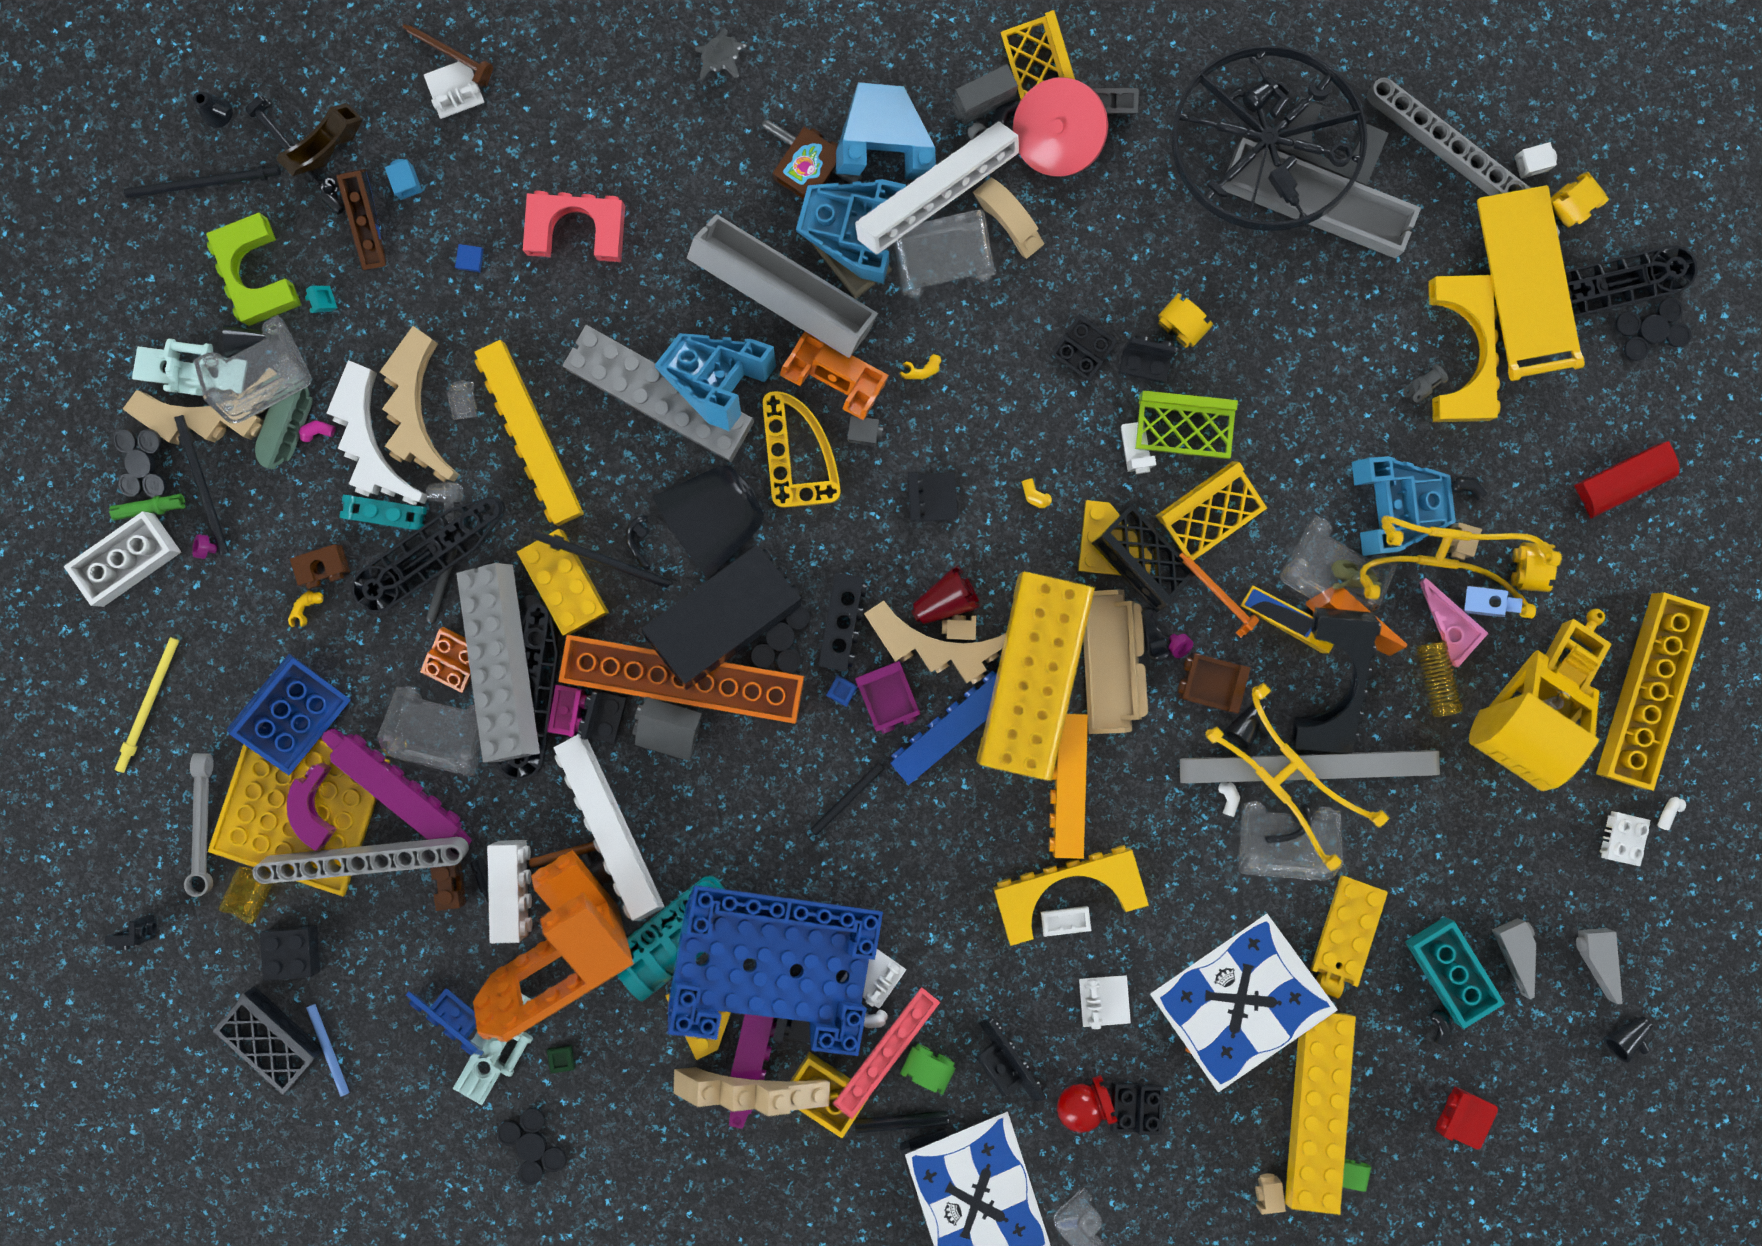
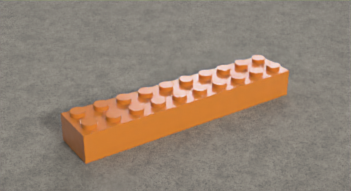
M567 635L558 682L796 724L805 676L724 662L686 690L654 649Z

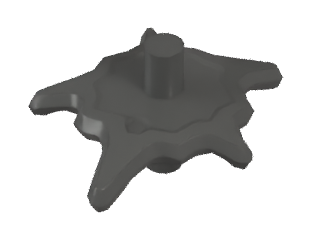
M722 29L708 44L695 47L696 52L702 53L700 61L703 63L700 79L703 80L707 73L712 70L719 72L722 69H726L734 78H738L739 73L735 61L739 58V51L746 49L747 44L737 42L734 37H727L728 30Z

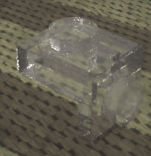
M461 380L450 385L447 396L453 420L477 417L478 411L473 394L474 382L467 383Z

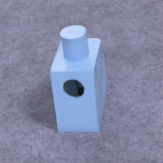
M1467 586L1465 613L1505 617L1506 611L1521 613L1523 599L1508 597V591ZM1492 599H1498L1501 605L1499 607H1492L1489 602Z

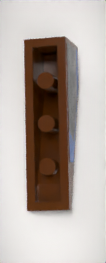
M366 168L336 175L362 270L387 266L373 193Z

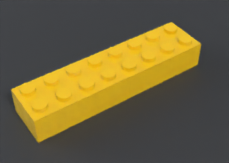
M1664 592L1651 594L1598 765L1597 775L1641 789L1654 791L1710 610L1709 606Z
M1334 1012L1298 1037L1285 1204L1291 1209L1340 1215L1356 1016Z

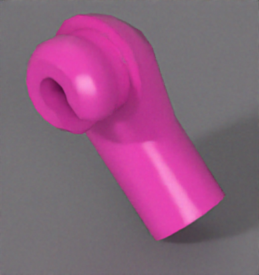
M315 420L301 426L299 438L303 442H310L313 436L318 433L333 437L336 427Z

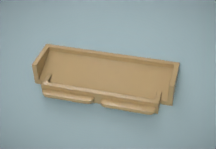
M1124 590L1094 591L1083 639L1089 734L1131 732L1132 720L1142 719V717L1148 714L1146 668L1143 664H1139L1138 659L1145 652L1143 617L1141 614L1142 606L1135 603V601H1125Z

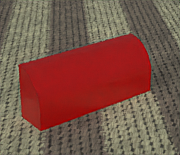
M1666 441L1654 445L1574 486L1590 519L1677 477L1680 470L1679 462L1670 442Z

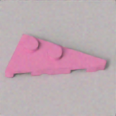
M1423 578L1419 583L1452 665L1459 667L1487 636L1488 632L1427 578Z

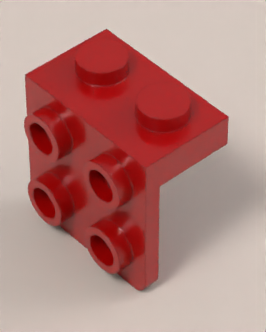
M1454 1086L1452 1093L1447 1099V1104L1438 1118L1435 1130L1451 1141L1455 1139L1474 1149H1480L1495 1119L1498 1108L1494 1104Z

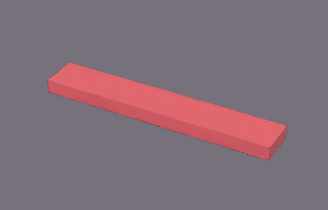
M921 987L832 1104L850 1119H853L940 1002Z

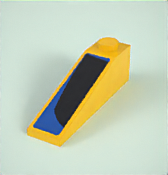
M1253 585L1240 605L1320 653H1330L1334 646L1330 642L1315 639L1311 631L1313 616Z

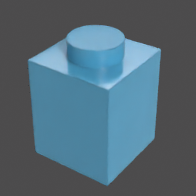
M407 159L394 160L390 163L391 165L385 167L393 192L400 200L423 192L415 169Z

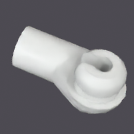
M1221 782L1218 790L1227 799L1223 813L1234 817L1240 801V795L1233 783Z
M1678 797L1670 798L1657 826L1664 830H1670L1677 811H1684L1686 802Z
M878 1010L876 1014L871 1015L866 1013L864 1026L866 1028L883 1027L888 1019L887 1013L883 1010Z

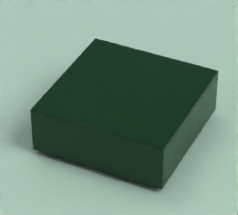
M572 1045L547 1049L550 1074L575 1069Z

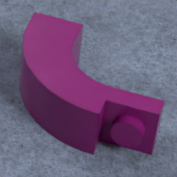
M325 763L316 764V766L312 765L305 774L307 779L304 777L296 778L290 787L287 797V815L293 831L303 843L315 851L323 849L336 831L335 827L319 816L315 808L316 792L332 769Z

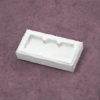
M1088 906L1040 912L1044 937L1091 931Z

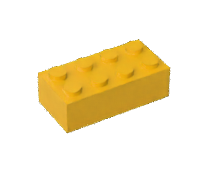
M557 529L549 534L564 537L565 541L570 542L565 532L561 529ZM535 541L517 551L563 636L571 635L609 614L577 555L562 549L557 551L550 548V545L540 541Z

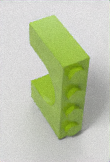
M256 213L206 233L209 240L207 247L213 256L215 255L217 264H215L216 270L224 278L226 283L224 290L228 298L233 301L235 307L232 310L238 321L251 326L301 306L294 284L287 279L258 289L247 288L241 281L239 267L243 257L249 251L276 240L268 218L261 213Z

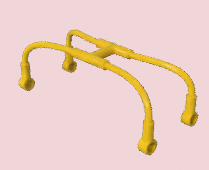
M1383 516L1381 518L1382 528L1387 534V543L1389 545L1400 546L1403 541L1402 531H1397L1392 523L1413 531L1429 534V536L1442 537L1443 539L1435 557L1423 555L1390 556L1369 561L1360 569V582L1365 589V598L1377 600L1380 596L1379 585H1374L1369 576L1366 575V571L1373 566L1390 562H1416L1420 565L1463 568L1493 579L1506 588L1514 598H1522L1520 616L1523 618H1534L1536 614L1535 605L1529 604L1523 595L1519 594L1507 581L1484 568L1459 562V560L1445 558L1453 539L1470 541L1471 539H1520L1538 544L1539 549L1545 556L1544 561L1546 565L1558 566L1561 563L1562 556L1560 552L1553 551L1547 542L1529 534H1472L1470 531L1422 527L1391 516Z
M1262 683L1260 686L1253 687L1252 698L1267 731L1279 745L1282 753L1291 761L1273 778L1263 766H1259L1239 748L1221 738L1224 733L1218 727L1207 730L1206 737L1213 744L1218 742L1230 749L1256 770L1255 773L1284 804L1290 807L1303 826L1322 862L1330 871H1333L1341 865L1342 861L1336 854L1329 856L1323 852L1307 821L1292 802L1289 794L1280 786L1292 773L1298 769L1308 781L1311 780L1325 794L1350 810L1369 818L1377 827L1384 825L1389 820V817L1382 810L1377 813L1368 812L1348 802L1327 788L1315 777L1316 774L1287 743L1280 739L1268 721L1259 700L1267 696L1271 690L1265 683Z

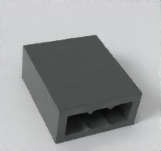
M1008 64L955 89L952 110L956 119H961L963 125L995 111L999 106L1015 100L1018 84Z
M646 697L643 706L639 705L635 714V719L638 720L634 725L632 733L636 735L635 745L690 761L696 745L702 713Z

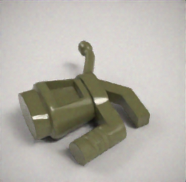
M1337 560L1333 563L1331 570L1334 576L1343 581L1341 584H1333V589L1343 588L1346 585L1350 588L1364 589L1360 582V571L1354 562ZM1369 568L1366 571V575L1369 576L1374 585H1379L1381 589L1382 584L1377 582L1376 574L1372 568Z

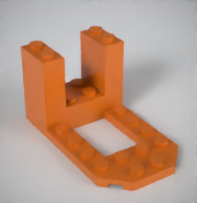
M573 850L559 856L555 861L539 868L531 875L534 890L552 910L540 919L543 935L547 940L540 942L536 947L519 955L505 966L499 967L489 976L475 997L473 1006L477 1033L483 1039L490 1040L492 1037L497 1038L499 1041L507 1042L634 964L618 905ZM561 956L575 970L576 973L569 975L565 980L548 988L545 992L523 1005L520 981Z

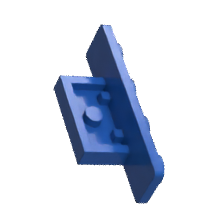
M446 988L430 1007L417 995L408 991L406 996L411 999L409 1004L419 1012L423 1009L428 1013L426 1019L435 1026L441 1024L445 1028L443 1033L453 1041L456 1038L463 1043L460 1047L471 1056L473 1053L480 1056L484 1053L482 1049L468 1039L469 1035L476 1028L475 1013L460 998Z

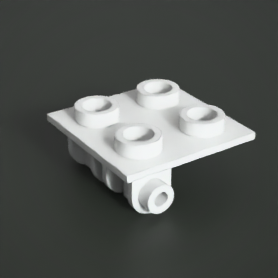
M456 62L424 74L433 98L431 100L432 104L437 109L440 119L485 103L478 84L472 81L474 77L473 70L461 62Z
M1611 811V815H1608L1606 827L1612 828V831L1604 830L1611 833V836H1603L1604 839L1610 841L1602 842L1601 858L1641 866L1651 820Z
M878 949L875 960L869 959L863 998L866 999V1003L870 1006L880 1008L907 969ZM846 972V974L843 976V978L841 979L840 982H843V981L846 980V978H847V972Z
M1127 975L1079 979L1083 1027L1091 1026V1029H1100L1103 1025L1131 1023Z

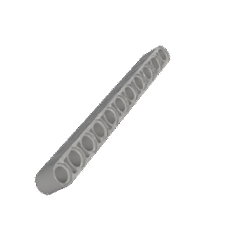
M1438 750L1359 752L1352 754H1297L1316 774L1315 777L1317 779L1440 775ZM1285 755L1249 756L1259 766H1263L1273 778L1291 762ZM1239 756L1180 759V783L1263 781L1255 773L1256 770ZM1297 769L1286 780L1308 779Z

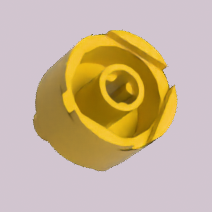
M1589 172L1576 177L1578 182L1566 184L1551 197L1553 212L1567 228L1575 223L1581 224L1591 216L1590 211L1593 208H1599L1609 200L1606 193Z
M1178 293L1158 315L1160 318L1158 324L1167 333L1172 330L1177 335L1176 341L1184 348H1187L1189 345L1194 347L1213 326V323L1210 320L1207 324L1204 321L1205 313L1189 299L1180 300L1182 295Z
M1523 542L1519 548H1514L1512 559L1513 562L1517 563L1516 572H1512L1511 585L1517 586L1518 590L1550 592L1553 586L1548 585L1550 580H1555L1557 566L1545 564V556L1536 543ZM1549 544L1552 549L1556 548L1555 545Z

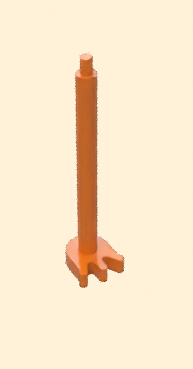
M1181 553L1179 556L1183 559V563L1243 622L1236 631V634L1241 638L1250 630L1252 631L1259 622V618L1255 614L1249 617L1189 556L1186 557Z

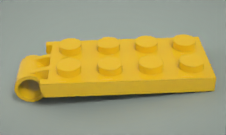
M1340 875L1311 965V971L1320 972L1316 981L1326 995L1337 999L1343 993L1344 982L1351 983L1355 987L1359 985L1388 894L1387 891ZM1339 962L1340 967L1337 969L1336 964Z

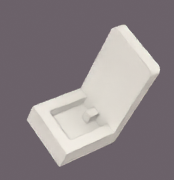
M1138 422L1121 425V433L1128 472L1136 471V474L1150 472V468L1156 465L1155 456H1150L1147 450L1135 449ZM1144 432L1141 444L1148 445L1147 434Z

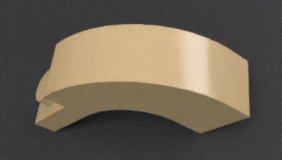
M990 177L973 191L983 210L991 214L1004 227L1024 258L1027 259L1044 245L1033 219L1020 202L1001 183Z

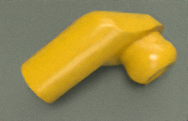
M1033 478L1022 481L1028 503L1038 508H1045L1052 503V498L1049 494H1043L1036 490Z

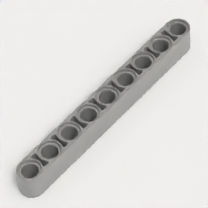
M1380 78L1368 90L1367 99L1370 104L1489 196L1508 193V189L1519 191L1530 188L1392 80ZM1376 88L1382 89L1385 96L1379 95ZM1395 102L1402 104L1404 110L1397 109ZM1414 117L1420 118L1422 125L1417 124ZM1433 131L1438 132L1441 136V139H1436L1433 135ZM1452 146H1456L1459 149V154L1453 152ZM1471 160L1476 161L1478 169L1471 165ZM1489 174L1496 177L1497 183L1490 180Z
M461 837L270 855L254 867L253 877L259 883L268 884L452 866L458 864L469 851V845ZM451 847L456 848L459 855L454 854L451 851ZM427 850L433 851L435 857L430 856ZM404 852L409 853L412 859L406 858ZM381 854L388 858V862L381 858ZM357 857H361L365 864L360 863ZM334 859L338 860L341 866L337 865ZM311 861L316 863L318 868L313 867ZM288 864L294 867V871L289 868ZM265 866L270 869L271 873L265 869Z

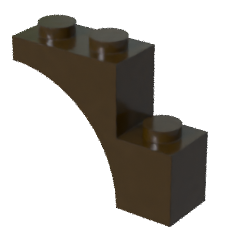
M347 103L330 107L319 125L307 137L293 147L280 152L276 160L292 176L327 166L336 145L353 140L363 119Z

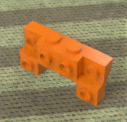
M805 331L783 364L780 376L799 386L803 384L808 375H811L848 395L843 410L862 420L865 419L872 408L875 399L883 389L889 376L854 356L846 357Z

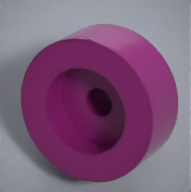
M201 534L195 536L192 549L194 558L205 559L208 552L216 553L217 545L209 543V536Z
M1172 634L1168 639L1171 642L1168 649L1175 658L1184 657L1193 647V641L1186 634L1178 636Z

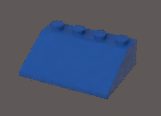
M288 654L228 726L227 731L245 746L287 775H290L351 699L298 659Z

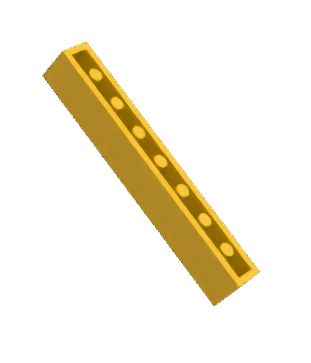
M499 340L475 351L478 358L474 360L480 373L484 372L487 378L484 381L490 394L494 393L496 397L495 407L499 415H504L507 421L504 426L508 435L515 438L517 445L514 448L519 458H524L527 464L524 470L530 480L533 479L537 486L534 488V491L539 501H544L547 509L544 510L548 521L560 526L584 515L506 344Z

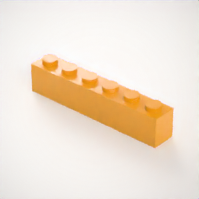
M1066 714L1052 777V780H1055V789L1050 791V804H1054V813H1050L1049 826L1053 828V837H1049V852H1053L1055 858L1084 859L1087 714Z

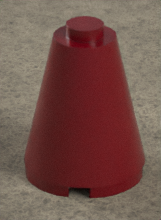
M958 565L948 571L913 603L914 609L911 611L917 622L921 621L923 624L976 610L980 607L976 603L979 599L968 578L961 577L960 574L963 573V570Z

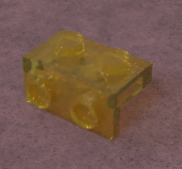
M238 867L218 910L222 913H232L247 924H254L273 883H259L253 877L254 868Z

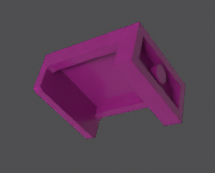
M900 661L855 678L876 732L881 730L882 734L894 730V725L902 721L904 725L917 721L916 716L920 715V711Z

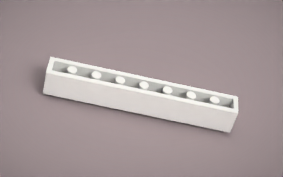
M999 121L990 128H987L979 136L970 140L962 148L933 166L932 169L916 178L908 186L855 222L858 240L876 255L1017 155L1019 153L1018 135Z
M577 734L554 747L557 754L555 755V760L566 774L564 779L567 786L573 789L576 796L574 797V802L585 816L584 824L590 832L592 831L595 838L593 840L594 846L599 853H602L605 860L603 862L604 868L609 875H612L615 882L613 888L616 894L622 897L625 904L623 905V910L629 919L631 918L632 921H641L665 908L588 739H580L581 735Z

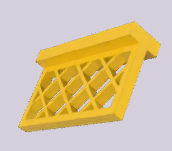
M1054 10L1045 13L1046 16L1001 32L1011 69L1018 84L1017 89L1021 100L1027 93V91L1022 89V84L1026 77L1037 81V84L1044 81L1043 79L1048 69H1051L1058 73V78L1075 80ZM1043 24L1045 33L1041 41L1030 36L1033 27ZM1018 34L1024 38L1019 48H1016L1009 44L1007 37ZM1046 38L1048 39L1049 45L1044 43ZM1027 39L1039 44L1033 56L1022 51ZM1042 46L1052 52L1048 63L1036 58ZM1019 54L1031 59L1025 71L1017 68L1015 65ZM1053 60H1054V62H1055V66H1056V67H1054V66L1051 65V63L1053 62ZM1034 61L1045 66L1040 78L1028 73Z
M1230 462L1156 515L1181 552L1186 557L1189 556L1193 561L1267 509L1243 472L1244 468L1240 462ZM1239 477L1244 483L1242 494L1231 492L1232 482ZM1217 492L1225 493L1223 508L1211 506L1213 495ZM1230 494L1241 496L1239 510L1227 508ZM1246 497L1253 498L1259 506L1251 513L1243 511ZM1198 506L1206 507L1204 521L1192 519L1193 511ZM1211 508L1222 510L1220 524L1208 522ZM1227 511L1238 513L1237 522L1232 526L1224 525ZM1178 520L1187 521L1184 535L1177 534L1171 525ZM1191 522L1203 524L1200 537L1189 536ZM1207 525L1219 527L1217 537L1213 540L1205 539ZM1188 538L1200 540L1198 550L1190 555L1186 549Z

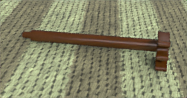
M403 24L402 28L407 30V33L475 70L476 72L472 79L474 83L480 86L488 85L493 71L492 64L487 61H482L479 64L419 29Z

